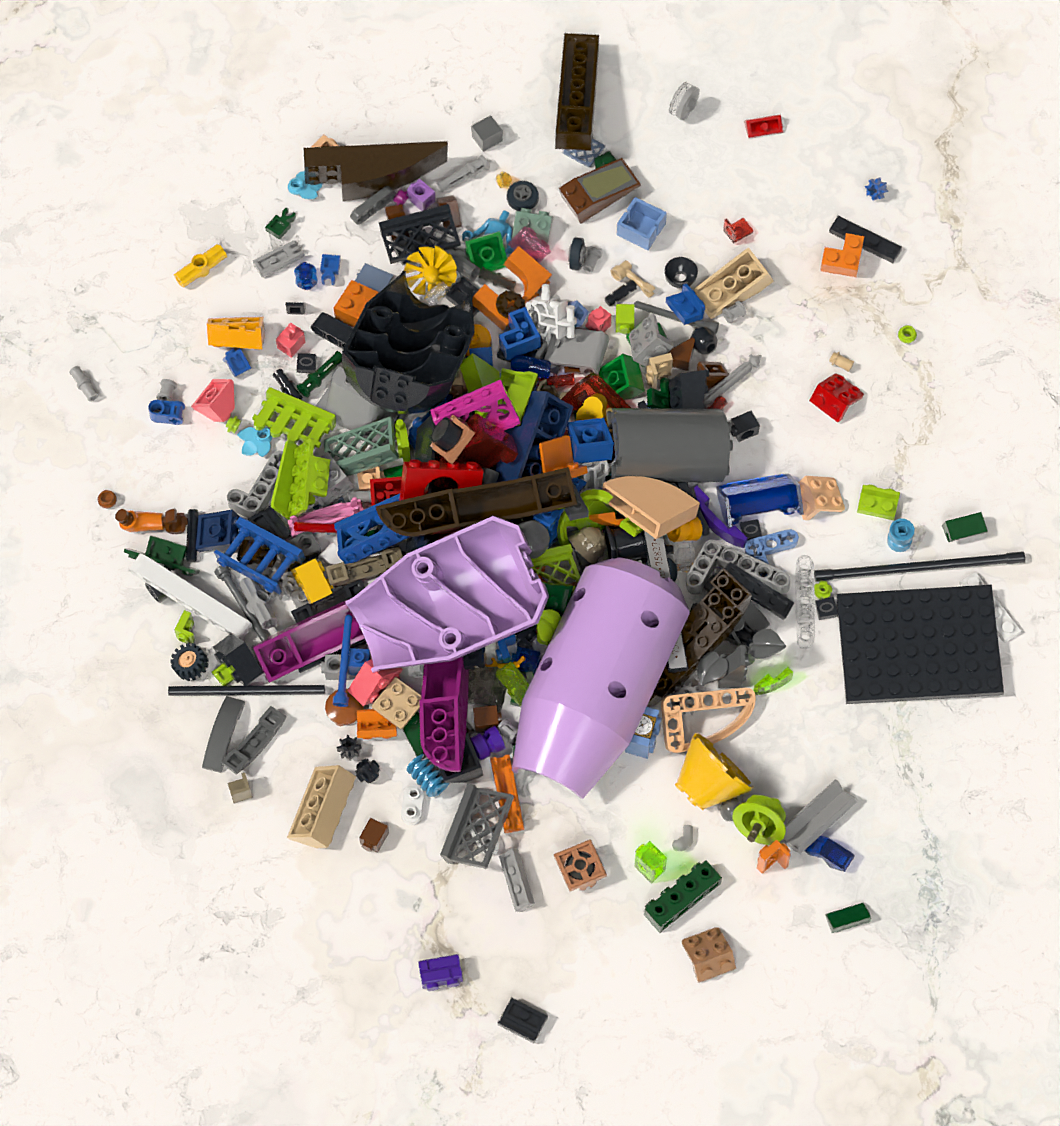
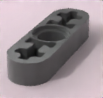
M390 186L384 187L355 208L350 218L357 225L363 223L389 204L396 195V192Z

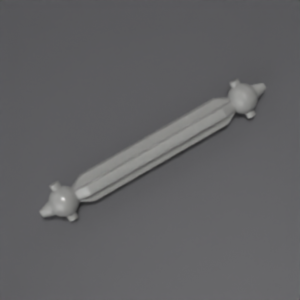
M750 354L748 362L741 364L709 390L707 394H704V404H711L748 374L752 367H760L759 363L762 355L753 356Z

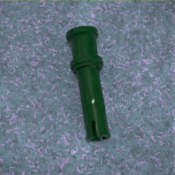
M336 351L314 373H309L306 380L297 384L298 391L308 398L316 387L321 386L322 380L342 362V354Z

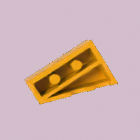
M264 317L208 318V345L262 350L265 340Z

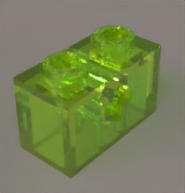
M651 841L646 845L644 843L636 849L634 867L652 884L666 871L667 857Z

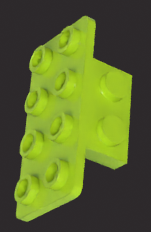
M313 438L307 439L296 447L294 451L296 464L292 469L294 481L290 487V494H292V499L288 506L290 517L293 515L299 516L307 510L309 494L323 498L327 496L330 459L313 456Z
M291 440L285 441L271 500V507L288 520H290L288 506L292 499L290 487L294 481L292 469L296 464L294 451L298 447ZM309 494L308 505L315 504L316 498Z

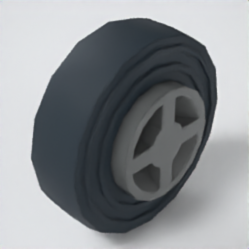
M517 181L510 185L507 190V202L513 210L521 211V208L532 210L538 203L539 193L536 186L531 182Z

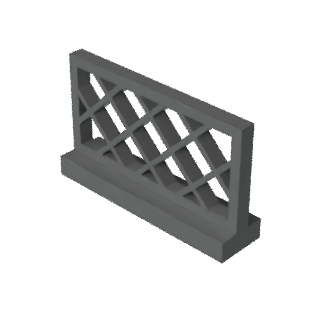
M468 783L440 853L441 857L449 864L456 862L487 869L514 796L512 794L477 788L474 784ZM481 795L489 797L490 800L482 805L479 804ZM500 799H506L505 805L497 809L495 802ZM493 805L495 811L485 816L483 809ZM480 812L483 818L473 823V815ZM498 815V823L491 827L488 820ZM486 823L488 829L478 834L476 827ZM474 830L476 836L466 841V833ZM491 833V841L484 845L481 838ZM479 840L481 847L471 852L469 845ZM467 848L468 855L462 858L457 857L459 851ZM484 851L486 855L483 862L476 861L474 856Z

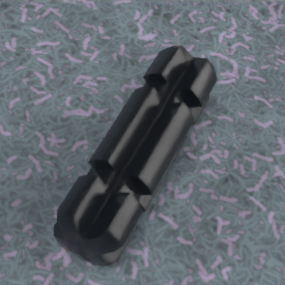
M633 280L628 281L626 285H622L613 291V294L605 297L606 304L612 306L616 303L615 301L621 300L629 292L636 290L637 284Z

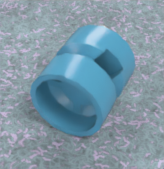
M900 518L893 521L890 526L887 544L895 552L907 551L912 544L915 528L909 520Z

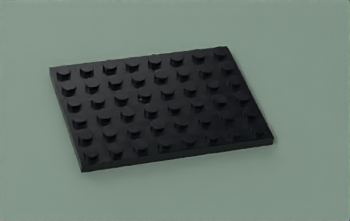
M992 584L837 594L846 704L1004 695Z

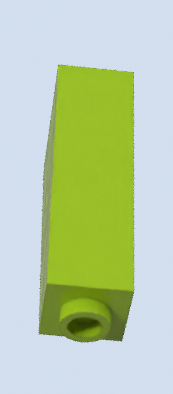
M473 353L463 360L460 369L468 393L500 380L499 370ZM502 399L498 400V404H503ZM474 411L476 418L482 420L488 414V412Z

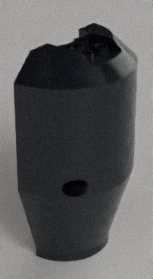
M402 271L396 279L366 303L342 351V365L345 375L356 392L374 406L398 414L422 413L439 405L449 394L475 333L472 303L473 289L470 288L467 297L454 307H449L445 304L429 306L420 301L411 292L406 280V271Z

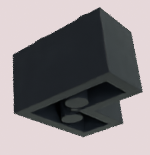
M230 634L213 646L216 652L214 654L215 658L220 664L223 663L227 668L231 669L232 673L230 675L236 683L240 682L246 686L264 673L246 643L235 635Z

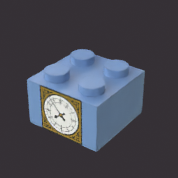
M646 707L631 742L625 749V753L648 759L649 753L653 754L656 745L655 735H659L662 725L659 710Z

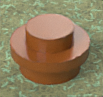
M104 490L98 496V504L105 509L111 508L116 504L117 497L114 492Z

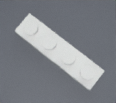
M976 572L959 581L960 586L985 585ZM993 595L997 634L1006 643L1019 635L1021 630Z

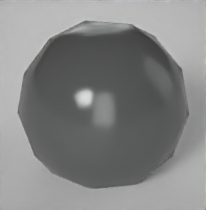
M737 798L724 801L720 807L722 818L727 822L733 821V811L738 805L742 804V801Z

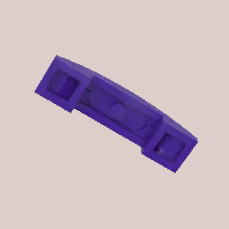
M698 486L694 487V499L700 503L699 509L709 528L724 541L734 546L745 548L747 537L735 525L728 529L708 508L710 498Z

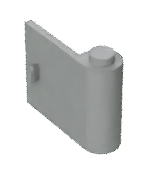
M575 329L576 337L567 338L564 336L561 339H556V335L553 334L544 363L580 368V372L589 378L598 376L610 340L605 332Z

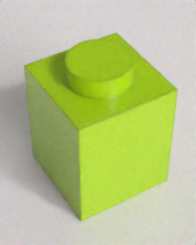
M616 304V332L628 334L634 329L635 304Z

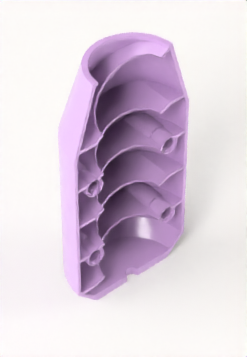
M612 558L587 566L584 569L522 699L512 771L518 774V769L535 772L560 783L574 792L579 798L584 799L629 746L690 613L681 589L670 578H661L659 571L647 565L625 558Z

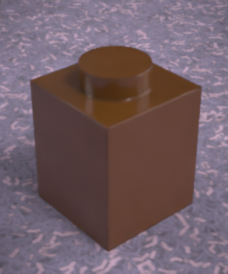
M497 705L473 708L475 733H484L485 730L493 726L497 728L502 722L501 712H497Z
M370 817L359 837L361 847L366 851L372 852L373 850L378 853L389 834L388 826Z

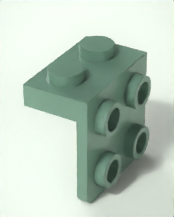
M521 208V211H516L511 241L512 247L517 248L519 246L522 249L539 252L547 251L550 226L553 223L554 216H549L550 212L539 211V214L531 213V209Z

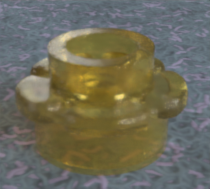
M501 171L496 176V181L500 188L507 189L512 183V178L510 174Z

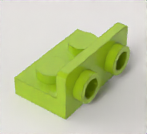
M863 485L857 513L894 521L900 492H896L894 489L877 488L875 485Z

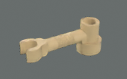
M627 260L610 270L615 280L621 281L624 277H628L641 288L647 297L650 298L655 294L653 292L655 287L652 284L645 283L631 271L632 266Z

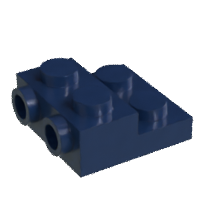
M234 510L199 515L196 550L198 552L211 550L226 552L239 534L236 521L240 516Z

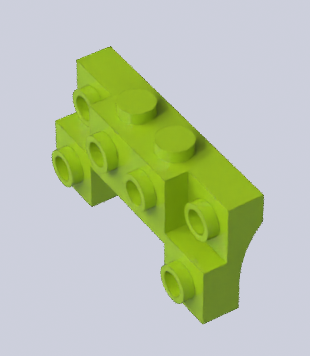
M502 368L500 380L518 413L520 422H522L531 393L534 391L538 381V374L530 371L518 372ZM503 409L504 414L509 412L508 410Z

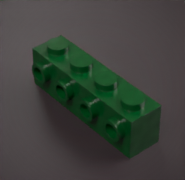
M707 860L703 863L698 862L691 868V872L688 875L683 874L680 876L673 887L665 888L660 893L661 896L658 899L650 900L645 905L644 916L661 933L721 884L722 877Z

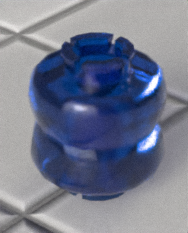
M303 262L294 269L297 287L310 290L317 284V270L314 265Z

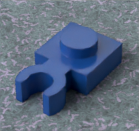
M322 254L320 272L323 274L321 276L322 285H325L326 279H331L332 285H335L334 274L339 275L340 255Z

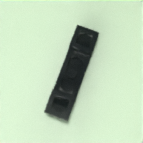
M362 579L343 586L344 588L314 603H307L292 610L291 613L296 623L356 596L365 588Z

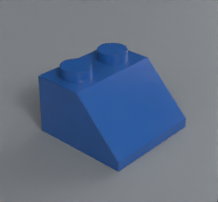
M604 418L568 422L567 430L570 436L574 462L580 464L612 460L614 442Z

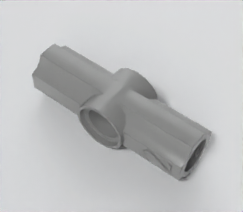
M248 577L242 579L239 584L248 601L246 604L247 610L256 615L263 629L268 630L277 624V618L269 605L271 601L270 596L261 590L258 583Z

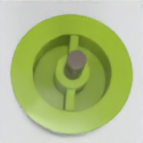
M752 795L745 803L738 805L733 811L734 825L749 842L771 845L776 840L782 841L786 834L784 824L786 814L781 806V802L777 798H770L765 795Z

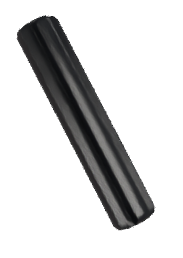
M197 509L188 510L187 562H196L197 560L196 539L199 514Z

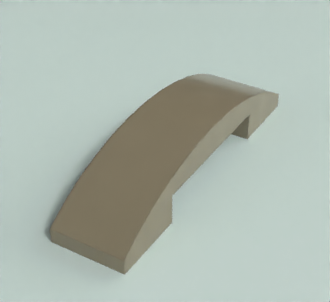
M400 547L381 551V555L349 564L341 562L327 566L325 569L331 586L345 585L360 579L365 581L378 577L403 558Z

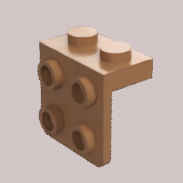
M718 927L682 940V946L693 964L698 983L736 969L733 951Z

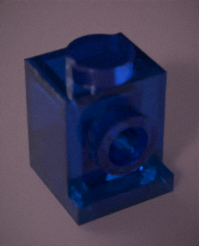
M518 647L516 653L512 654L511 663L517 662L521 656H524L526 659L516 669L525 673L532 672V676H534L540 664L541 652Z

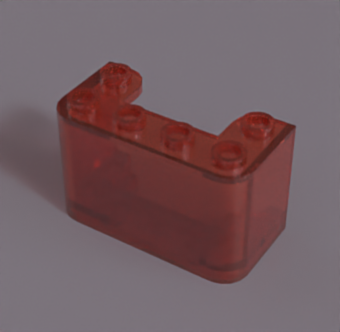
M474 414L466 422L475 434L457 457L456 462H459V464L476 462L482 469H490L499 462L500 458L506 464L516 459L518 451L514 438L480 414ZM437 452L435 453L436 461L448 463L442 455ZM439 477L433 480V484L443 491L458 489L457 482L452 478Z

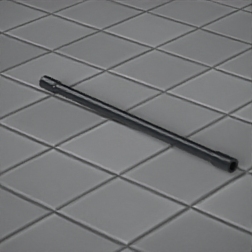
M1021 551L988 556L844 569L814 570V579L817 582L840 578L1005 563H1025V553Z

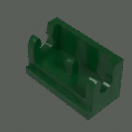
M982 512L947 520L942 525L948 542L988 532Z

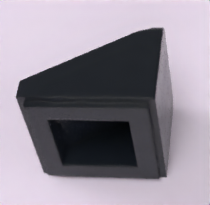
M306 302L285 303L287 314H305Z

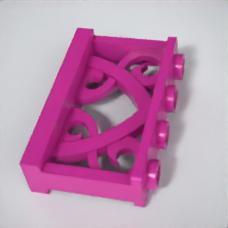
M501 380L430 410L435 425L443 418L448 417L450 419L452 415L460 418L463 416L462 419L466 421L469 413L472 411L488 412L480 425L468 424L475 434L466 447L521 423ZM503 398L506 404H498V400ZM505 409V410H508L509 412L506 413V414H504L502 411H497V410Z

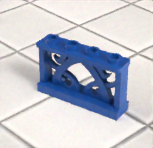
M400 493L334 523L337 531V555L344 564L357 562L409 538V536H403L390 530L380 519L375 507L399 501ZM377 525H383L378 533L369 537L363 536L369 529Z

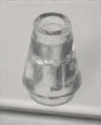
M441 281L425 293L426 296L423 299L430 306L439 305L450 287Z

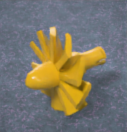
M435 246V249L432 247H420L419 250L423 256L419 252H415L409 255L407 260L421 264V267L406 263L403 270L406 271V274L420 271L418 275L406 277L408 286L411 288L419 278L423 277L422 281L412 291L413 293L425 295L427 282V298H432L441 292L445 294L450 289L452 283L456 281L457 266L454 258L439 246Z

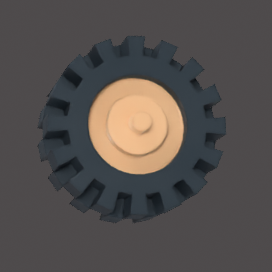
M186 643V647L182 644L180 645V650L176 648L174 650L176 654L172 653L171 657L173 659H170L174 672L181 679H186V681H190V678L193 681L196 680L195 676L202 677L200 673H205L204 667L208 668L209 665L207 663L209 660L204 651L194 643L192 645Z

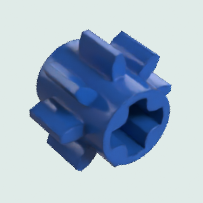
M880 177L875 180L870 179V184L865 186L866 196H871L872 200L883 199V194L888 192L887 182H882Z

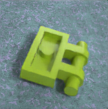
M399 419L395 424L399 459L403 458V462H409L411 457L406 424L403 420Z

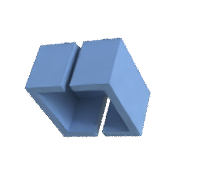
M634 197L627 208V212H624L617 223V236L648 251L656 240V235L658 236L666 225L667 212Z

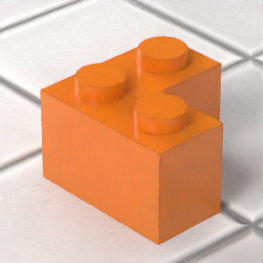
M846 233L843 250L825 247L820 271L856 278L864 236Z

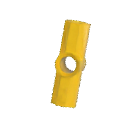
M216 244L205 253L195 255L188 265L174 274V278L184 288L198 277L207 276L212 267L227 258V254L220 244Z

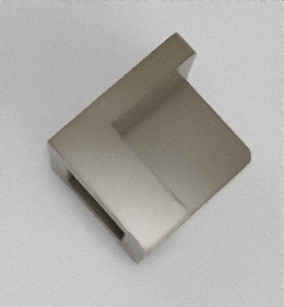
M245 772L241 773L243 779L227 783L233 803L253 798Z

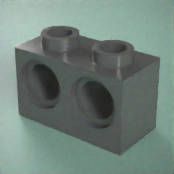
M302 532L291 540H285L303 551L306 559L302 564L315 558L319 559L318 556L321 554V548L312 532ZM306 544H310V545H311L309 548H304V547H303V546L306 545ZM281 553L278 554L279 558L283 562L286 558L285 555ZM296 561L294 563L292 562L288 567L287 572H290L292 569L302 564Z

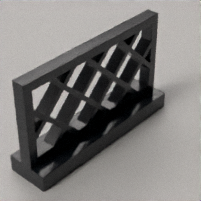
M449 204L378 222L390 264L405 261L409 255L415 252H419L423 256L419 249L412 252L409 248L412 244L419 247H429L426 244L430 239L438 242L436 246L444 250L461 246ZM448 220L450 222L447 229L439 226L441 222ZM431 226L433 229L430 233L422 231L423 227ZM436 229L444 232L441 238L433 236ZM412 230L415 232L412 238L404 235L407 231ZM419 234L427 237L423 243L415 240ZM395 235L398 238L393 243L388 241L386 237ZM447 235H451L455 238V241L448 243L444 239ZM401 239L409 242L405 248L397 245ZM395 248L402 251L400 256L392 257L391 253Z

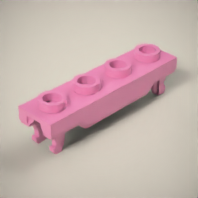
M354 497L348 503L341 502L307 512L301 517L293 515L287 521L292 538L302 533L294 531L295 522L334 524L363 511L361 500H357V497Z

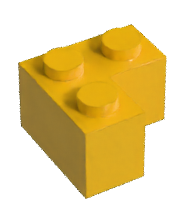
M316 558L291 570L298 586L302 587L309 604L332 594L331 589H333L329 579H325L323 575L325 569L321 561L317 562Z

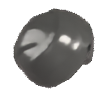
M531 519L523 520L516 524L520 527L532 550L529 554L530 558L534 559L543 555L550 541V536L545 526Z

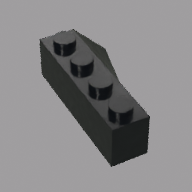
M709 370L680 373L669 380L671 408L706 409L707 404H704V394L708 393V386L705 385L706 378L709 377Z

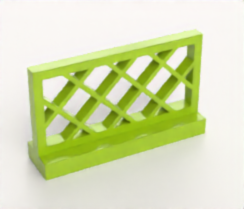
M571 544L547 549L540 557L531 559L533 563L531 568L537 576L540 575L548 579L549 583L552 581L565 584L569 576L575 579L578 584L580 574L572 556L573 549ZM568 560L571 566L570 570L567 571L559 567L560 562ZM548 565L554 569L551 576L540 571L543 566ZM556 570L566 575L563 582L553 577Z

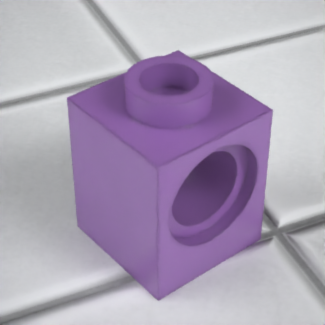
M421 179L416 183H412L407 189L408 200L421 211L428 209L436 202L435 191Z

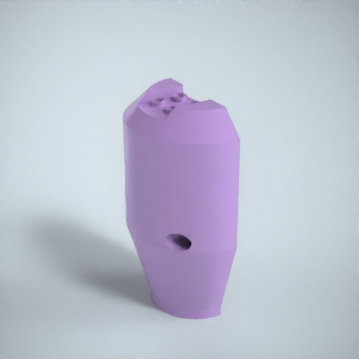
M494 516L406 554L356 596L345 601L356 618L369 647L374 666L371 668L372 673L385 669L453 661L538 624L549 595L547 587L531 568L533 563L529 554L532 550L520 527Z

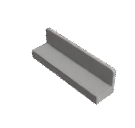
M835 779L785 825L786 834L784 840L787 846L801 854L856 803L854 796L843 791L839 781Z

